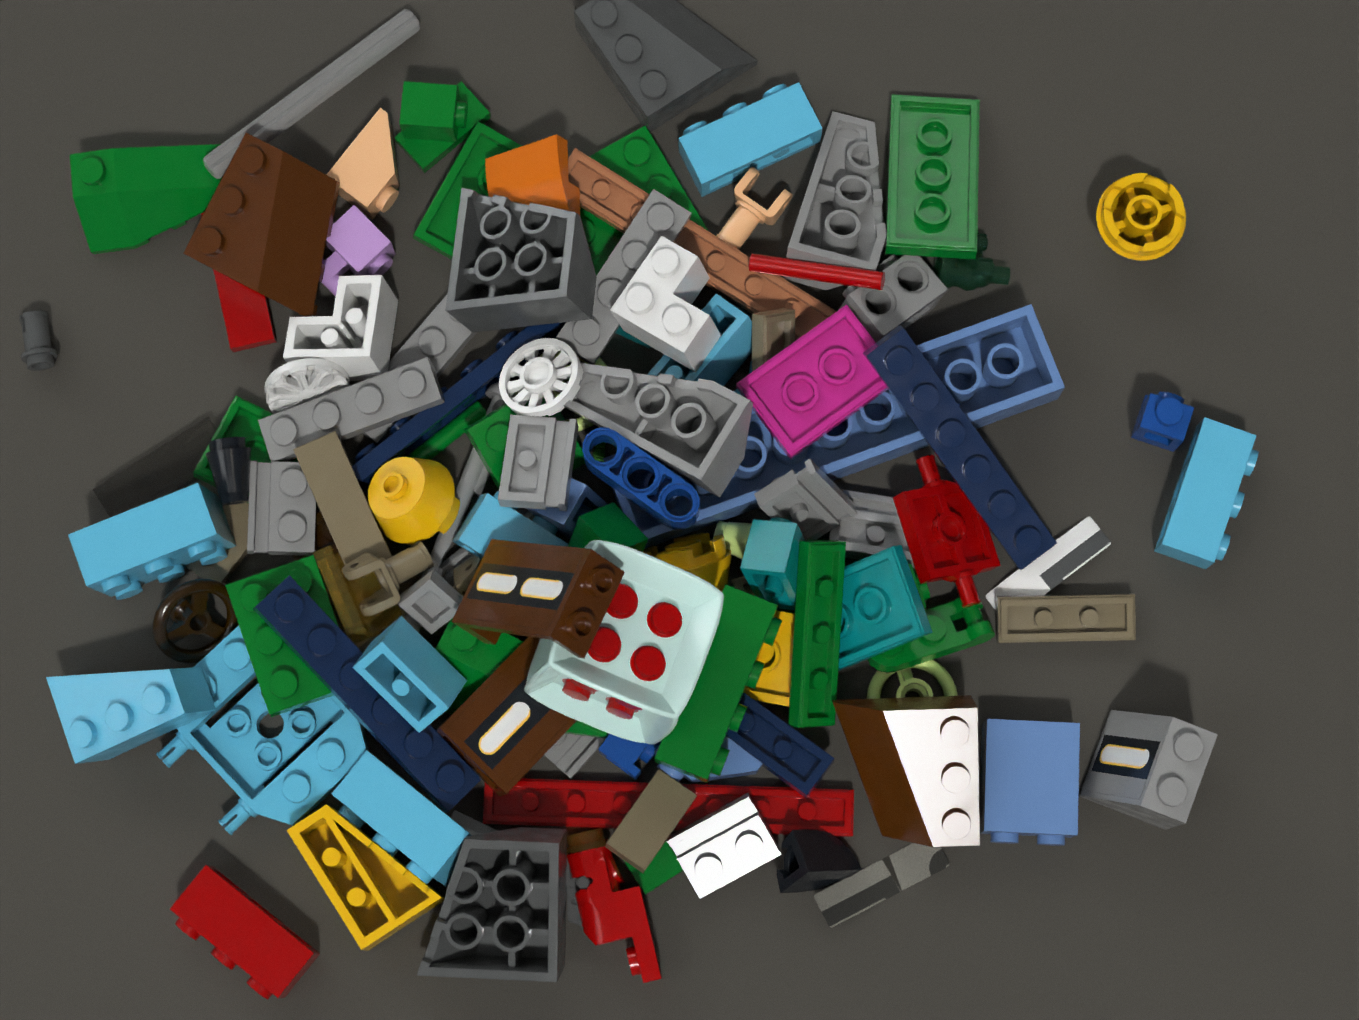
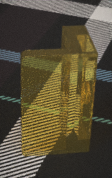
M330 545L313 552L344 630L355 644L382 633L400 616L404 618L398 604L377 614L363 616L359 604L382 589L375 572L373 571L354 580H348L342 572V568L345 565L340 554L336 553Z

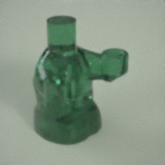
M977 233L976 259L935 257L933 272L947 289L958 287L964 291H972L977 288L987 287L991 283L1009 284L1010 267L994 266L992 258H983V251H986L988 246L987 234Z

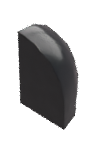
M815 829L792 830L781 846L782 848H787L784 856V869H777V880L780 893L806 892L834 885L845 878L853 876L861 871L862 868L851 850L830 833Z

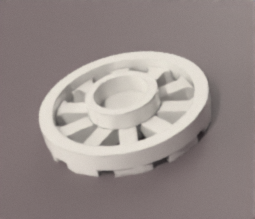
M554 338L533 340L518 348L504 364L499 378L500 395L507 406L517 415L539 417L554 415L565 408L564 405L568 401L572 402L579 391V383L583 377L582 365L577 354L567 343ZM544 349L542 357H537L539 350ZM561 351V353L555 358V354ZM523 359L528 361L524 366L520 365ZM520 377L518 380L510 381V378ZM569 379L568 383L562 382L563 380ZM553 390L560 393L556 398L553 394ZM544 396L546 404L541 405Z
M320 358L298 359L283 364L268 376L264 385L265 399L271 412L276 414L350 386V381L344 368L332 361Z

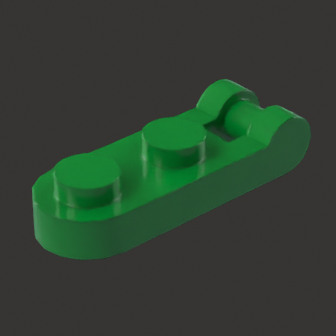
M959 597L952 602L925 610L933 633L867 660L878 671L885 673L897 672L987 642L995 636V632L990 621H985L980 611L983 608L982 602L962 608V602ZM964 618L968 628L956 632L952 621Z

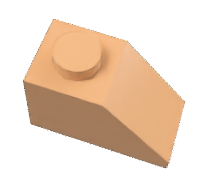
M382 108L376 112L326 174L340 182L338 195L351 205H355L372 220L379 211L384 213L390 209L399 195L397 189L400 186L393 129L388 113Z

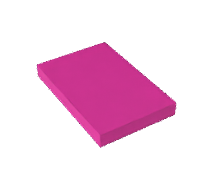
M847 304L736 383L737 390L743 397L751 400L753 411L790 460L888 390L863 355V352L876 342Z

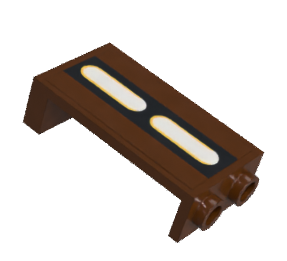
M491 539L451 622L486 644L496 645L501 633L552 640L578 658L585 659L625 572L592 549Z
M527 637L481 686L436 729L456 753L500 797L507 794L577 721L548 708L524 691L530 665L540 638Z

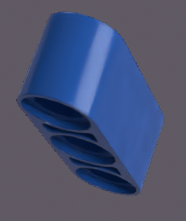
M599 427L586 435L582 446L583 457L586 467L595 476L673 530L690 528L697 521L700 498L696 489L691 484L615 430ZM602 442L609 443L616 448L617 453L610 461L599 462L591 456L593 448ZM638 469H645L650 471L655 479L648 488L637 489L632 487L628 481L630 474ZM683 496L691 502L692 508L686 515L674 516L667 511V502L672 497Z

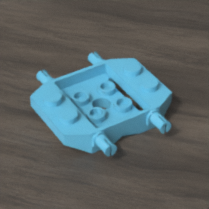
M238 625L194 666L202 667L216 711L177 728L178 732L175 733L177 736L161 751L157 752L156 755L170 768L188 749L192 751L196 749L240 797L237 800L238 803L223 818L218 820L220 825L225 827L224 829L232 835L250 816L255 818L257 815H261L294 826L340 784L362 755L369 750L363 725L335 695L280 714L284 722L282 732L274 738L264 737L260 732L259 725L261 719L269 712L259 683L212 727H209L206 722L256 676ZM331 722L333 723V724H332L321 736H319L305 751H303L288 767H286L272 782H270L266 787L264 786V785H265L275 774H277L291 759H293L308 743H310L324 728H326Z

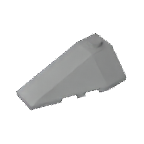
M832 111L788 245L786 258L873 271L877 270L886 240V226L883 223V197L879 183V157L875 122ZM783 276L786 280L822 290L843 286L841 284Z
M581 363L583 377L579 383L580 389L573 401H568L564 407L598 427L615 430L671 471L710 493L721 497L745 456L753 407L751 400L712 380L677 379L673 375L659 373L658 376L633 373L630 369Z

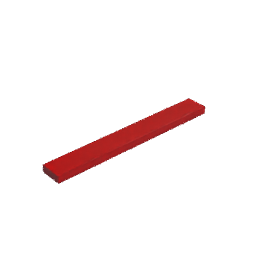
M521 778L507 794L501 797L485 783L483 824L617 829L649 783ZM682 784L695 793L697 797L673 830L679 831L749 793L752 802L771 834L789 835L792 830L815 829L828 832L835 837H853L854 790L814 788L808 798H805L793 788Z

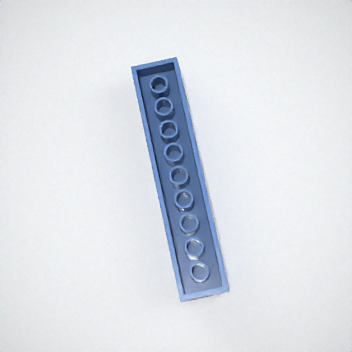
M1032 304L916 345L975 429L1057 400L1065 388ZM888 389L791 460L752 409L744 459L721 497L678 475L696 489L700 498L699 516L690 528L673 530L614 488L612 490L619 508L648 538L644 548L646 549L652 545H658L716 524L719 521H724L760 508L754 494L769 485L774 479L785 475L792 469L796 473L806 468L804 462L808 459H811L834 481L928 447L929 445ZM616 454L603 458V462L610 461ZM638 469L630 474L628 481L634 488L645 489L653 483L655 478L650 471ZM683 496L672 497L666 504L667 511L674 516L686 515L692 508L691 502Z

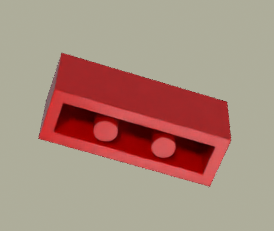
M205 865L170 908L179 917L175 922L179 929L196 941L200 936L208 940L215 946L210 953L231 970L236 965L242 968L251 976L246 983L267 1000L272 994L277 998H285L320 955L317 950L214 866Z

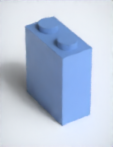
M986 719L982 723L980 833L991 834L990 842L1016 844L1019 843V835L1037 836L1038 845L1064 846L1065 837L1072 838L1078 835L1080 723Z

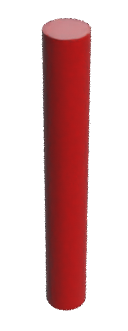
M753 253L749 260V271L876 290H883L885 283V272Z

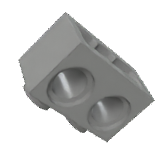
M893 254L884 260L876 270L885 272L883 290L848 286L842 293L846 299L839 309L847 304L874 341L878 342L899 325L906 329L934 309L948 289L920 256L904 255L898 258ZM899 282L906 284L911 289V291H908L901 287ZM866 305L876 308L879 314L871 312Z

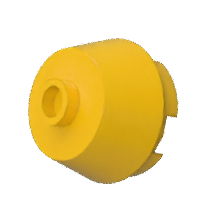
M1136 173L1116 180L1104 191L1097 206L1096 221L1101 237L1113 251L1128 259L1147 261L1164 256L1179 243L1186 226V212L1182 197L1172 184H1168L1164 180L1147 173Z
M398 457L389 460L377 470L368 488V503L381 531L387 538L400 544L413 546L418 541L421 542L431 538L438 531L445 534L454 523L460 507V500L455 497L454 480L450 472L444 465L434 460L411 457Z
M709 533L674 538V543L665 546V550L659 553L657 546L654 545L644 549L643 553L688 571L711 583L721 592L725 584H728L732 552L726 549L723 534L714 536L712 540H710Z

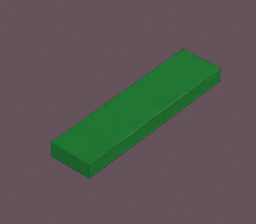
M799 540L788 725L797 728L835 725L836 710L832 700H837L846 551L845 541Z

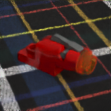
M603 828L567 836L569 846L567 848L566 872L568 920L573 924L582 926L583 932L596 946L633 938L634 947L626 948L632 976L641 974L643 983L662 979L641 887L621 889L620 884L625 883L616 865L612 851L605 847L609 839H605Z

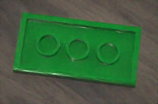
M892 94L890 102L885 254L976 259L980 100Z

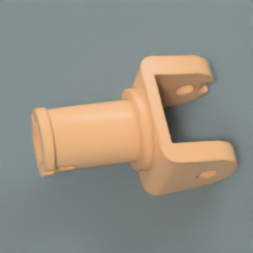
M753 166L735 186L734 195L737 209L719 234L716 235L739 251L758 223H765L767 225H774L793 196L792 193L784 189L768 210L746 196L760 175V171Z

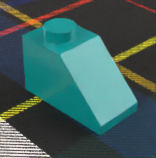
M779 517L771 518L769 521L753 519L740 569L756 597L778 605L777 610L795 613L799 540H805L798 524L788 519Z

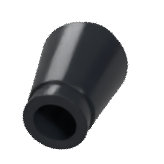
M227 437L209 441L210 452L206 453V457L221 498V505H237L249 502L252 448L247 447L246 438Z

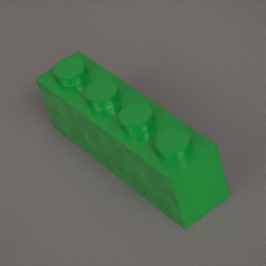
M726 584L722 591L724 602L719 625L700 677L686 707L678 718L677 725L661 741L655 756L656 763L708 783L711 773L718 776L721 775L730 752L729 749L722 747L729 730L738 732L748 707L740 704L746 686L753 689L756 688L765 663L757 660L764 643L770 646L773 645L782 623L781 619L775 617L778 605Z

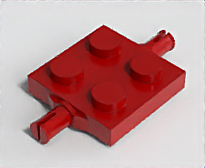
M935 455L921 457L916 460L924 486L915 490L903 491L893 497L920 584L940 580L955 582L962 602V608L976 605L981 602V599L979 598L973 576L1001 566L990 530L955 482L941 480Z

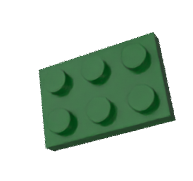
M314 555L225 585L271 717L334 695L253 610L257 604L290 575L338 626Z

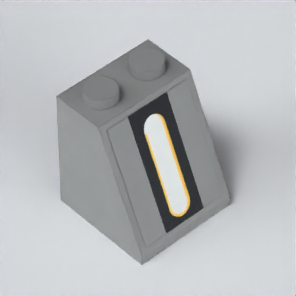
M1111 710L1079 796L1164 830L1186 824L1218 734L1171 716Z

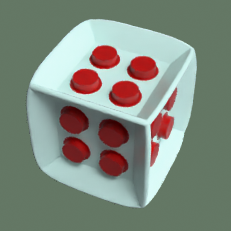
M593 540L585 548L592 549L623 570L625 573L585 659L578 658L552 640L540 638L530 665L524 691L541 704L572 719L623 739L653 745L663 740L673 731L679 716L695 689L719 625L724 594L704 579L651 555L618 543Z

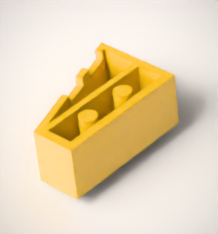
M327 804L287 829L288 834L361 950L369 951L444 901L445 897L420 880L403 863L375 843L372 838L346 819L335 808Z

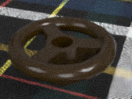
M195 579L177 586L164 597L154 615L153 635L157 646L167 657L182 663H198L239 625L225 584L212 579ZM208 593L218 596L224 602L227 610L225 626L211 619L207 606ZM170 616L174 623L171 628L167 629V621ZM205 633L215 639L202 648L190 650L177 647L174 644L189 634L200 635Z

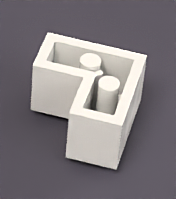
M661 236L610 311L623 331L695 373L721 337L711 316L692 305L710 279L701 260L697 255Z
M382 275L339 276L333 316L289 318L283 354L284 360L288 363L304 358L326 359L344 368L349 376V381H364L388 372L398 299Z

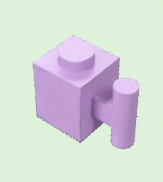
M355 205L332 225L331 236L327 237L326 245L333 254L322 261L325 269L321 283L336 297L339 276H342L348 269L355 276L383 275L393 263L392 257L396 253L391 241Z

